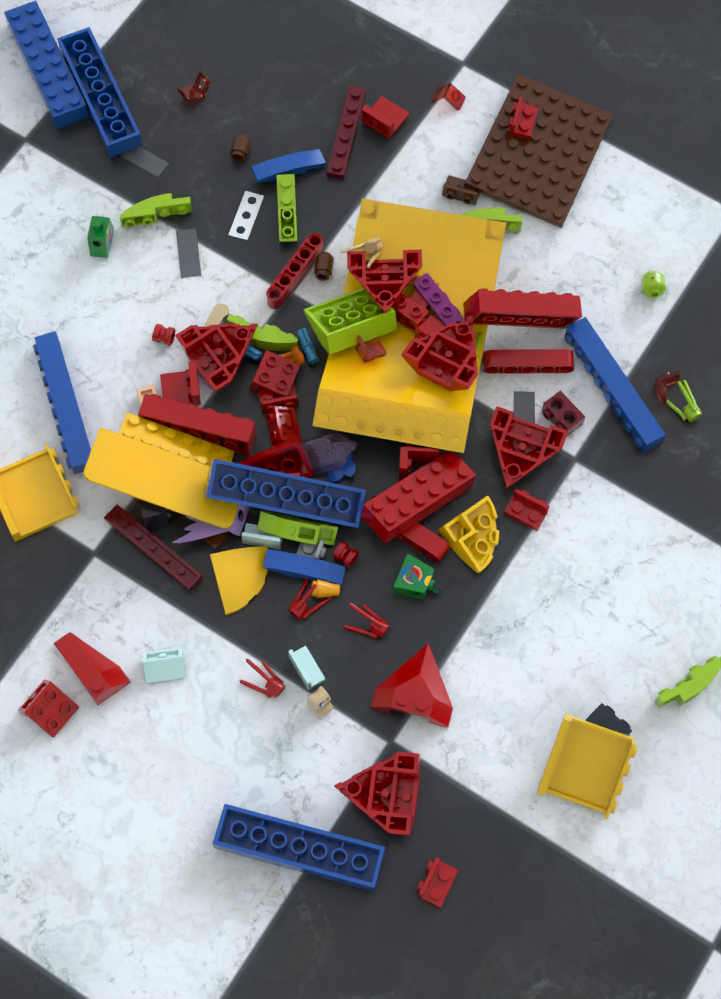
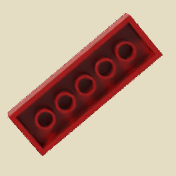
M481 288L463 302L465 320L467 317L473 316V324L566 329L567 326L582 317L580 296L573 295L572 293L559 295L555 292L541 294L538 291L523 293L521 290L506 292L504 289L488 291L487 288Z
M145 394L138 412L139 417L233 450L234 454L249 458L256 441L255 422L248 418H237L229 413L221 414L210 408H198L194 404H183L175 399L161 398L156 394Z
M448 450L363 505L361 517L386 544L472 488L476 474L454 451Z

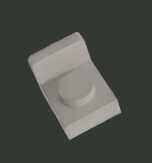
M320 540L316 545L301 542L297 554L324 559L327 548L324 547L323 540Z

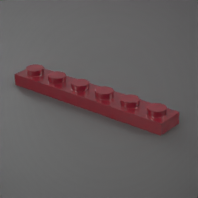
M349 86L327 169V176L339 179H344L366 88Z
M118 504L104 517L108 524L188 591H191L203 578L202 574Z

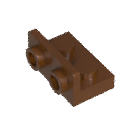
M448 175L443 186L442 196L450 200L462 201L465 204L476 205L480 193L475 189L465 187V179Z

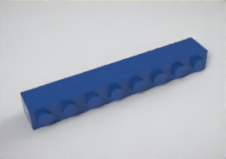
M584 317L567 326L564 335L566 342L572 345L577 358L583 361L587 373H591L595 385L601 388L605 400L613 406L615 415L621 418L626 431L632 434L636 446L641 448L643 452H646L663 443L666 434L587 318Z
M54 331L34 337L36 344L33 345L36 356L40 355L41 360L37 362L40 371L45 373V376L42 377L44 386L49 387L50 390L47 393L49 403L54 404V408L51 411L54 420L58 419L59 425H56L58 435L63 436L64 439L61 442L63 452H67L69 456L65 458L68 469L72 468L75 475L84 472L91 448L57 333Z

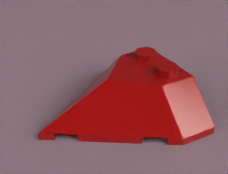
M422 249L403 250V259L375 260L368 269L366 265L370 260H366V251L347 252V269L386 314L422 268Z
M473 316L467 317L465 321L460 323L455 322L432 331L420 339L418 337L412 339L403 351L402 357L418 375L449 391L468 390L478 376Z
M258 323L241 326L239 324L209 325L207 327L190 325L176 334L175 337L190 362L196 361L197 371L202 379L216 393L232 382Z
M496 406L490 426L506 488H509L562 450L568 431L553 425L546 428L514 417V412Z
M429 643L375 688L371 709L390 713L392 709L427 718L430 724L445 728L449 727L453 707Z
M398 752L389 759L372 765L353 775L352 778L334 785V787L389 834L410 836L415 821L420 783V754Z

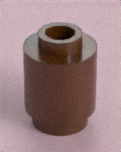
M239 134L233 139L230 154L234 161L243 162L248 156L251 140L246 135Z
M321 252L316 256L314 273L315 277L319 280H329L332 275L334 257L330 253Z

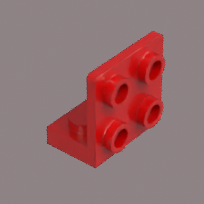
M383 96L371 108L365 104L361 109V122L389 139L409 117V112Z
M266 350L249 390L256 392L258 387H263L286 397L289 394L300 365Z
M196 361L188 362L189 369L185 371L160 375L162 398L168 400L175 399L183 404L201 405Z
M412 445L401 447L398 482L410 475L411 466H425L436 459L439 455V449L427 446L417 448Z
M44 679L18 711L24 716L29 717L48 735L55 737L78 710L79 706L51 681Z

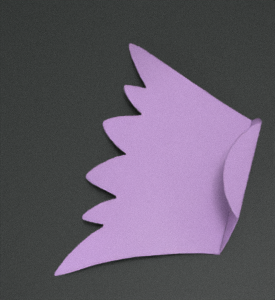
M239 504L232 526L226 529L186 516L196 523L184 528V530L191 532L172 543L198 540L227 531L240 536L250 506ZM239 510H242L243 513L238 518Z

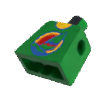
M91 217L87 240L90 256L108 258L114 227L108 217Z
M407 554L394 584L393 593L424 599L428 590L439 594L442 583L433 580L435 570L432 567Z

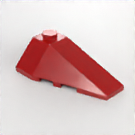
M300 434L281 441L238 463L286 474L300 472V476L305 478L314 476L308 452Z
M71 632L54 642L58 651L97 706L131 683L120 666Z

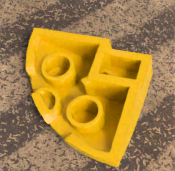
M489 496L481 499L437 529L452 550L477 573H480L493 558L494 548L498 545L499 531L496 528L495 521L498 516Z
M268 546L239 548L210 554L226 615L235 613L247 606L248 602L262 590L268 571L262 568Z

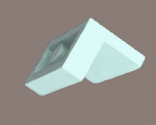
M246 523L245 530L242 532L243 544L268 546V548L281 550L282 537L257 529V525Z
M306 646L295 652L292 649L288 651L289 659L308 690L325 682V677Z
M175 648L143 653L146 683L185 678L183 649Z

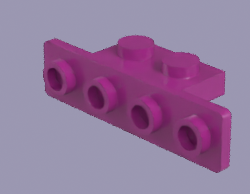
M428 273L413 281V286L445 326L465 321L458 308L450 302L447 294L439 288Z

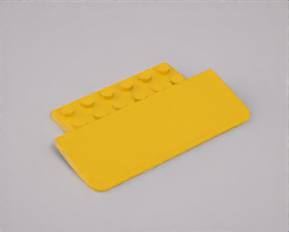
M126 412L119 434L101 427L99 428L83 472L84 477L88 481L224 529L232 526L239 504L204 497L211 459L231 462L234 455L233 450Z

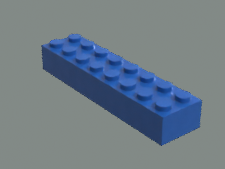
M35 0L5 11L7 25L56 129L89 118L86 103L37 1Z
M90 27L57 38L63 58L86 103L87 110L109 157L111 158L143 146L137 125Z
M211 459L204 497L358 528L366 490Z
M224 804L213 840V847L218 850L372 892L375 891L385 852V847L228 804Z

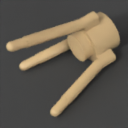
M380 237L372 238L362 244L341 250V253L365 248L368 254L373 255L366 265L368 269L375 259L380 256L379 251L382 250L383 243Z

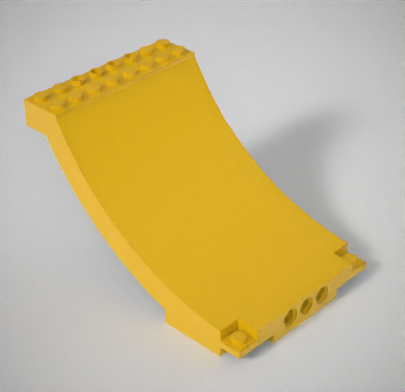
M362 198L353 246L367 242L372 238L380 237L383 247L379 251L380 256L375 260L403 259V250L422 249V268L418 272L421 274L428 273L432 278H435L439 283V288L447 294L450 302L458 308L464 318L463 302L477 292L478 289L487 288L488 291L495 290L506 223ZM360 248L353 251H365V248ZM366 252V260H370L373 255ZM349 270L343 295L363 288ZM412 281L402 292L409 298L417 290L413 286ZM432 308L429 310V314L424 318V320H426L429 316L433 315L436 319L442 322L439 319V317L435 314V312L432 310ZM397 321V330L328 355L318 389L312 426L464 453L488 325L473 324L475 345L480 332L483 333L478 349V357L476 358L478 376L468 390L449 391L418 375L402 357L403 351L409 342L415 339L416 334Z

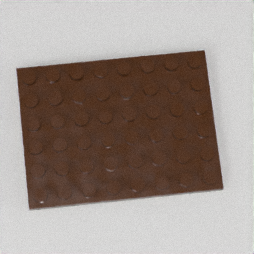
M517 74L464 186L475 189L479 193L562 228L613 114ZM519 97H523L522 103L538 107L530 140L509 135L511 130L508 127L510 117L515 115V113H512L514 102L518 103Z

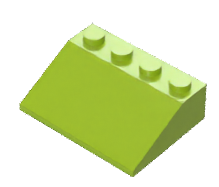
M364 288L303 309L321 345L329 354L338 353L346 348L354 347L357 344L397 330L395 310L390 307L385 314Z

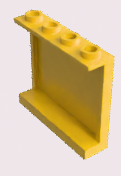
M47 443L44 444L46 449L0 469V510L15 542L79 514L77 507L80 504L75 495L71 496L69 491L73 489L69 480L64 481L62 475L65 472L61 463L56 464L55 459L58 457L54 448L49 449Z
M565 713L537 794L545 796L546 792L605 813V818L608 819L609 814H614L617 806L615 801L616 795H621L624 787V783H621L623 776L627 777L631 765L628 762L630 757L634 758L638 747L635 746V738Z

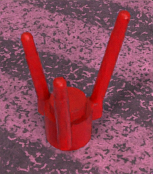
M307 579L288 609L298 620L302 617L306 619L311 613L332 599L331 596L327 597L307 610L309 606L305 601L317 587L314 584L305 596L300 599L310 581Z
M349 603L348 605L372 622L369 627L372 632L348 625L343 627L371 636L374 639L377 636L383 638L390 626L386 623L387 621L380 618L365 604L362 607L369 614L354 604Z
M246 659V662L268 681L265 685L267 690L244 680H240V683L265 694L268 698L272 696L277 698L286 687L283 684L284 681L274 673L265 661H262V665L273 678L265 674L252 661Z

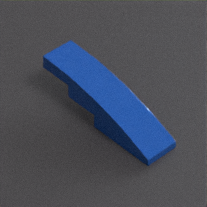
M320 149L270 159L252 166L251 170L257 183L277 181V175L306 174L308 169L324 168L326 162Z
M267 549L262 568L296 579L304 578L310 581H317L319 579L341 586L346 567L308 556Z

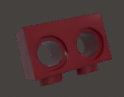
M561 390L543 403V416L556 427L567 430V437L583 425L585 416ZM552 407H558L560 410H554ZM564 420H570L572 423L568 424Z

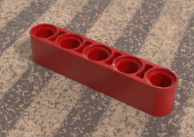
M312 233L305 239L267 289V305L271 309H279L316 262V256L323 252V237L320 234Z
M569 349L487 350L483 353L484 372L488 374L570 373L574 371V354Z
M419 523L397 536V538L437 563L440 562L450 548V545L444 539Z

